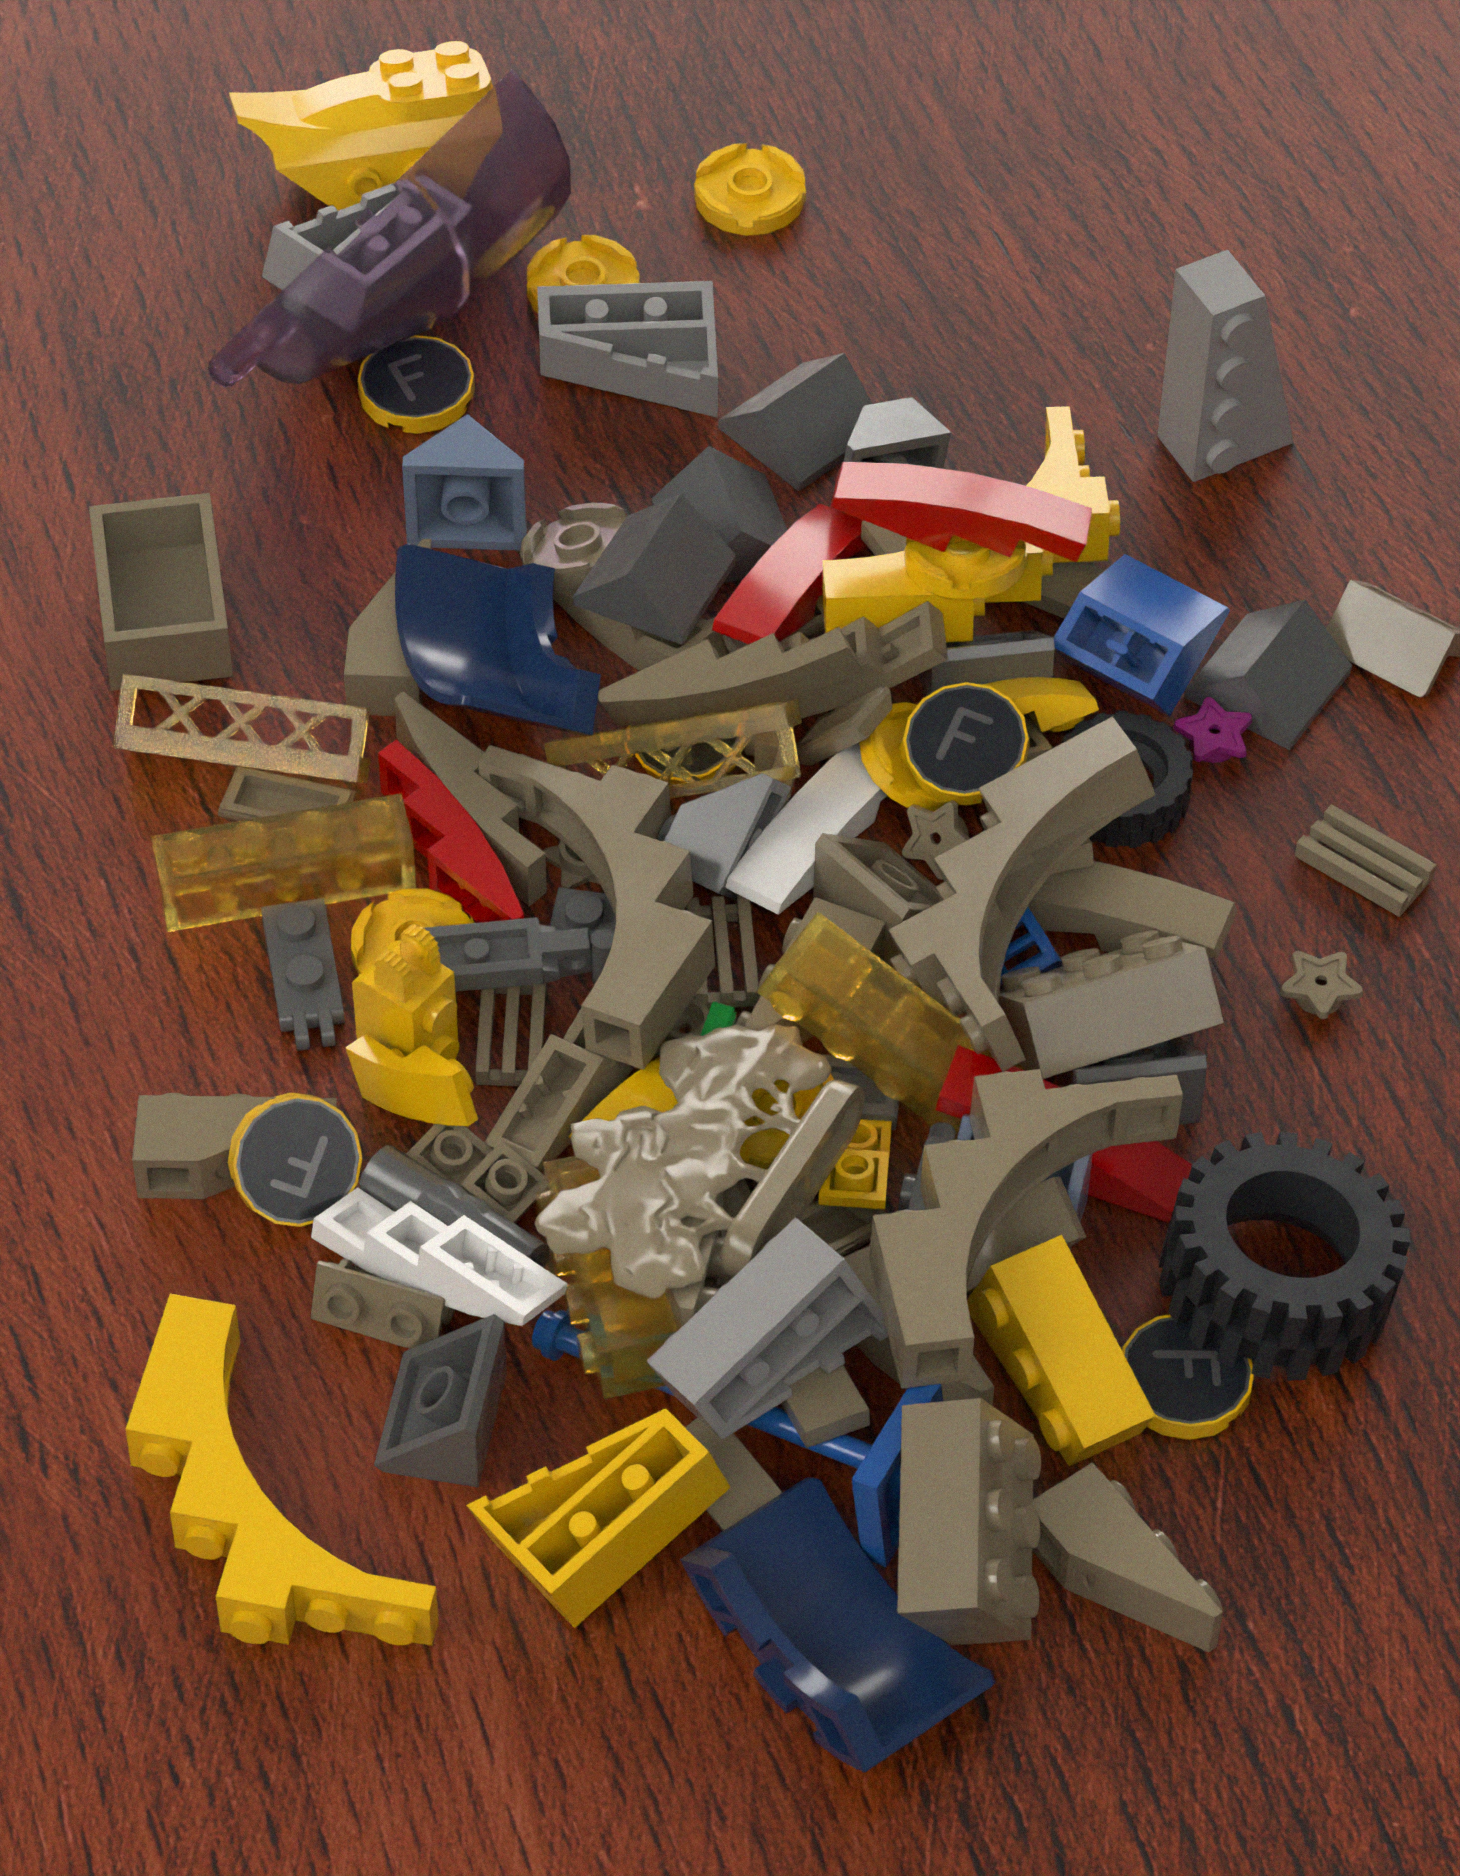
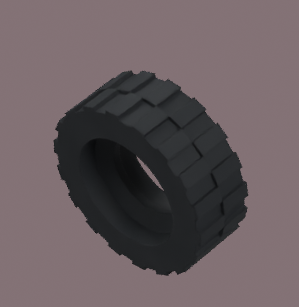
M1117 711L1116 714H1097L1091 720H1083L1076 724L1075 730L1071 733L1067 732L1062 739V743L1113 716L1138 750L1144 767L1151 772L1154 779L1153 789L1156 795L1133 807L1089 837L1091 842L1099 841L1105 843L1108 847L1114 848L1118 846H1129V848L1141 847V844L1147 842L1153 844L1162 840L1163 835L1166 833H1172L1179 826L1180 818H1185L1193 776L1191 752H1187L1185 748L1186 742L1180 734L1176 735L1171 731V726L1163 721L1159 723L1151 719L1152 716L1142 713L1134 715L1128 714L1129 711Z

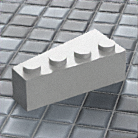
M1228 250L1175 270L1157 437L1193 482L1216 473L1227 472L1236 465L1294 443L1266 296Z

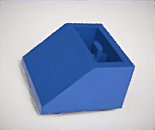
M1124 554L1080 591L1054 636L1055 651L1068 663L1170 716L1231 610Z

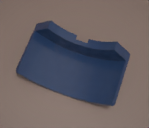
M413 544L401 545L398 548L395 574V610L401 649L412 677L418 686L432 699L440 703L578 736L593 735L601 674L576 669L566 657L555 655L551 647L557 639L553 614L555 568L531 563L506 569Z
M806 1477L680 1559L692 1584L723 1635L726 1637L737 1630L761 1663L760 1666L754 1669L753 1676L786 1714L799 1707L815 1723L818 1729L814 1732L815 1741L836 1758L862 1772L868 1771L986 1691L996 1682L991 1670L972 1662L951 1648L939 1637L897 1614V1594L886 1583L856 1542L830 1499L823 1483L817 1478Z

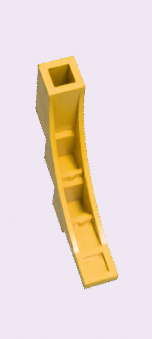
M1070 406L1046 407L1045 459L1026 486L1091 507L1092 514L1087 543L1077 562L1108 561L1109 537L1120 535L1119 501L1108 500L1105 476L1090 477L1089 465H1084L1083 430H1073ZM1026 543L1027 566L1021 580L1007 591L988 598L958 600L937 596L918 587L907 575L904 551L866 558L823 560V618L825 633L838 627L841 629L863 616L877 628H880L929 601L943 613L946 642L973 641L974 616L985 615V603L1041 601L1042 576L1053 575V563L1074 561Z
M170 1294L125 1431L131 1466L140 1467L150 1474L161 1477H171L175 1474L182 1475L170 1510L175 1548L184 1549L202 1559L212 1560L227 1557L216 1594L221 1632L229 1633L235 1638L251 1644H263L267 1641L289 1645L295 1622L301 1621L323 1632L335 1633L344 1629L375 1635L380 1640L393 1645H408L413 1642L432 1646L439 1623L436 1586L367 1574L334 1557L308 1539L278 1511L260 1489L246 1466L234 1439L228 1417L230 1381L240 1345L236 1305Z

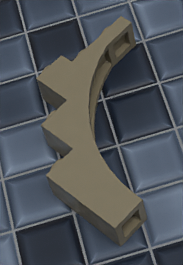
M1113 716L978 788L989 811L979 817L985 831L934 858L944 880V883L935 887L941 902L888 930L899 952L898 955L889 960L905 991L909 993L918 988L931 1010L946 1004L953 1017L964 1012L966 1016L959 1019V1022L977 1054L988 1049L1002 1072L1026 1060L999 1003L1003 963L1019 920L1047 878L1073 851L1115 818L1156 795L1138 750Z
M489 745L478 760L480 777L518 804V816L520 818L538 823L561 839L584 861L596 876L607 895L616 918L611 950L602 973L581 1005L586 1050L644 1070L715 967L712 920L684 910L693 897L690 850L677 847L670 842L657 840L663 824L671 816L669 783L616 765H612L600 781L579 772H572L532 759L524 754H517Z
M1040 1069L1019 1072L1004 1071L992 1075L974 1076L970 1110V1124L974 1140H950L944 1143L924 1145L920 1191L925 1210H900L891 1214L873 1215L869 1261L901 1389L970 1380L974 1334L967 1303V1282L974 1262L989 1234L1006 1212L1029 1190L1054 1172L1076 1160L1114 1145L1176 1139L1183 1099L1177 1075L1151 1078L1137 1077L1131 1080L1089 1085L1073 1084L1053 1089H1045Z

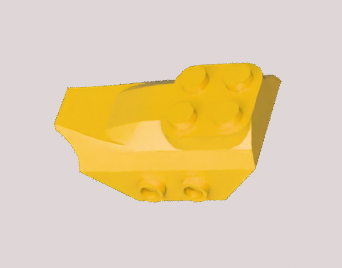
M459 41L445 42L438 45L435 50L416 53L407 50L387 51L381 54L379 60L370 66L369 72L334 79L307 90L268 93L229 92L238 124L250 129L268 145L276 170L326 205H333L338 211L360 203L362 194L418 174L423 175L453 194L502 136L493 85L482 56L478 51L469 48L468 44Z

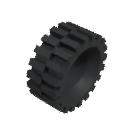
M1260 1132L1244 1135L1240 1151H1237L1229 1140L1215 1146L1211 1160L1208 1161L1201 1156L1191 1166L1188 1180L1183 1178L1160 1255L1158 1268H1163L1159 1279L1162 1297L1172 1296L1168 1312L1176 1325L1190 1319L1193 1321L1188 1339L1202 1350L1211 1341L1221 1346L1217 1361L1233 1368L1239 1356L1249 1358L1254 1362L1251 1374L1267 1379L1270 1377L1273 1366L1286 1367L1287 1381L1306 1380L1310 1365L1316 1364L1322 1377L1339 1372L1344 1356L1352 1364L1356 1363L1366 1355L1370 1341L1376 1344L1381 1336L1408 1260L1406 1254L1410 1245V1229L1401 1228L1406 1213L1399 1199L1384 1202L1390 1185L1379 1173L1367 1180L1361 1176L1365 1161L1353 1153L1349 1152L1341 1162L1329 1156L1333 1143L1315 1138L1313 1148L1307 1149L1297 1146L1298 1133L1279 1132L1276 1145H1266L1263 1134ZM1251 1220H1270L1288 1223L1303 1228L1324 1240L1341 1256L1345 1265L1330 1274L1313 1278H1295L1279 1275L1257 1265L1244 1255L1233 1241L1228 1226Z

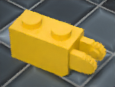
M413 923L400 934L401 940L394 941L374 960V963L363 974H360L352 982L356 1036L359 1039L366 1034L389 1050L397 1048L405 1057L422 1045H425L447 1060L455 1059L459 1051L454 971L441 964L440 952L438 951L440 948L437 946L438 942L435 941V937L430 934V931L419 926V924L414 925Z

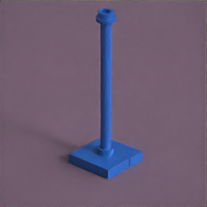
M546 1310L539 1317L532 1334V1346L541 1350L543 1357L557 1361L564 1353H567L673 1395L647 1363V1360L650 1358L649 1356L575 1328V1317L567 1311L559 1310L553 1312ZM941 1384L907 1388L873 1445L844 1434L806 1448L785 1410L778 1407L772 1408L748 1423V1426L857 1468L852 1478L860 1547L870 1561L887 1567L899 1548L902 1405L943 1402Z

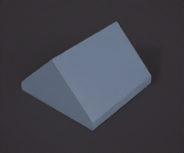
M467 414L403 456L402 471L407 544L418 545L422 539H431L432 548L520 550L522 539L527 534L524 460Z

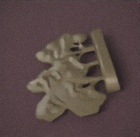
M735 1024L726 1028H716L704 1036L688 1035L664 1042L660 1047L659 1074L666 1086L672 1089L678 1103L671 1110L663 1113L647 1106H639L619 1112L617 1117L611 1121L596 1118L570 1124L572 1131L571 1142L575 1157L585 1160L589 1165L597 1168L600 1179L581 1185L578 1188L561 1190L536 1217L535 1226L539 1234L547 1237V1244L553 1253L559 1255L564 1253L585 1254L592 1253L602 1247L608 1248L611 1252V1268L615 1284L653 1299L661 1297L667 1288H683L689 1284L702 1281L706 1270L703 1256L698 1248L702 1236L719 1230H727L728 1232L722 1247L721 1261L724 1271L734 1277L764 1248L768 1241L776 1237L795 1217L800 1220L856 1133L864 1108V1090L860 1086L835 1079L829 1081L820 1090L802 1119H799L793 1109V1094L800 1090L813 1089L825 1082L832 1068L825 1056L814 1053L802 1046L799 1028L795 1026L784 1027L775 1024L758 1032ZM777 1079L785 1080L790 1084L786 1093L779 1091L775 1086L774 1082ZM758 1088L767 1090L778 1102L774 1103L770 1110L779 1113L771 1116L759 1110L752 1099L753 1091ZM756 1116L765 1122L758 1126H747L744 1121ZM771 1128H777L790 1134L767 1170L745 1163L740 1156V1148L751 1134ZM749 1178L758 1181L759 1183L735 1218H732L715 1202L719 1193L733 1187L739 1180ZM688 1215L705 1221L698 1227H688L682 1224L681 1219Z

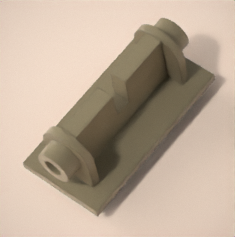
M342 1259L339 1264L327 1263L321 1260L317 1263L311 1319L409 1349L440 1337L442 1323L448 1325L452 1320L455 1309L444 1306L445 1298L384 1280L360 1267L353 1266L352 1261Z

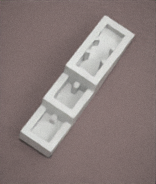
M859 743L833 756L792 797L763 830L729 875L726 883L728 890L779 915L814 887L815 843L822 833L855 838L875 822L880 801L887 797V795L872 781L862 763Z
M356 1188L313 1220L311 1238L345 1259L352 1261L353 1264L384 1280L445 1298L444 1306L470 1315L486 1318L495 1314L506 1323L523 1326L566 1293V1282L465 1215L450 1226H447L411 1201L394 1212L360 1188Z

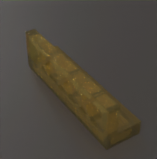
M123 674L113 748L356 783H368L371 758H364L363 756L370 708ZM137 689L159 691L174 711V714L155 728L132 725ZM173 694L194 696V698L182 707ZM208 698L220 700L235 720L233 724L216 737L203 735L188 715ZM233 702L256 706L242 715ZM269 707L280 708L296 728V731L277 745L264 744L249 724L250 721ZM294 711L315 713L317 715L303 724ZM329 716L353 719L348 755L324 752L309 731ZM178 721H181L189 733L168 729ZM242 729L250 741L229 738ZM302 737L311 750L290 746Z
M797 698L594 732L593 735L564 737L544 743L548 764L566 769L565 765L586 762L604 776L610 769V766L600 759L621 756L615 765L625 768L634 754L646 752L666 767L659 780L668 782L675 773L686 781L685 783L669 785L671 799L718 791L762 773L778 781L801 777L793 726L801 724L802 720ZM776 730L783 767L761 770L740 754L754 734ZM741 736L733 749L720 740ZM702 742H706L727 757L714 777L704 780L699 779L680 765L692 746ZM681 746L673 759L660 750ZM734 763L746 771V773L726 776Z

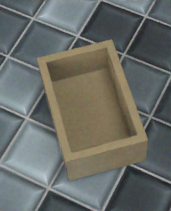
M210 493L89 506L111 691L233 677Z
M1151 930L1122 938L1120 940L1122 949L1100 955L1097 948L1067 954L1061 958L1063 967L1040 973L1039 967H1026L1002 975L1003 985H1000L999 993L1000 1007L1004 1011L1026 1059L1015 1065V1067L1025 1071L1040 1069L1042 1078L1045 1079L1224 1023L1206 948L1181 942L1180 936L1159 937L1157 930Z
M982 1398L902 1405L897 1614L953 1646L1031 1640V1618L1035 1617L1039 1610L1038 1585L1032 1576V1548H1036L1040 1540L1039 1517L1033 1507V1480L1039 1477L1041 1470L1039 1446L1032 1433Z

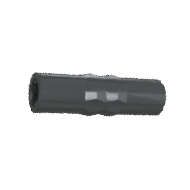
M386 1145L379 1149L370 1159L361 1175L360 1189L394 1212L411 1201L447 1226H450L465 1215L543 1268H545L550 1253L549 1246L494 1211L486 1201L469 1195L459 1184L442 1178L392 1145Z

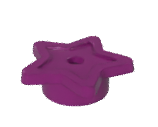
M1206 697L1197 715L1177 719L1173 729L1189 739L1193 760L1196 762L1218 763L1226 761L1232 756L1244 758L1247 755L1246 746L1241 734L1252 724V716L1247 712H1226L1212 697ZM1210 729L1220 730V733H1218V734H1213V733H1211L1209 730H1210Z

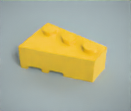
M1059 1235L989 1267L967 1299L969 1314L1038 1418L1041 1431L1049 1446L1054 1451H1059L1067 1464L1071 1466L1139 1435L1156 1415L1063 1236Z
M666 1408L587 1446L589 1454L552 1472H549L547 1467H543L526 1476L529 1483L492 1501L487 1496H484L466 1505L493 1543L574 1628L731 1488L710 1452Z

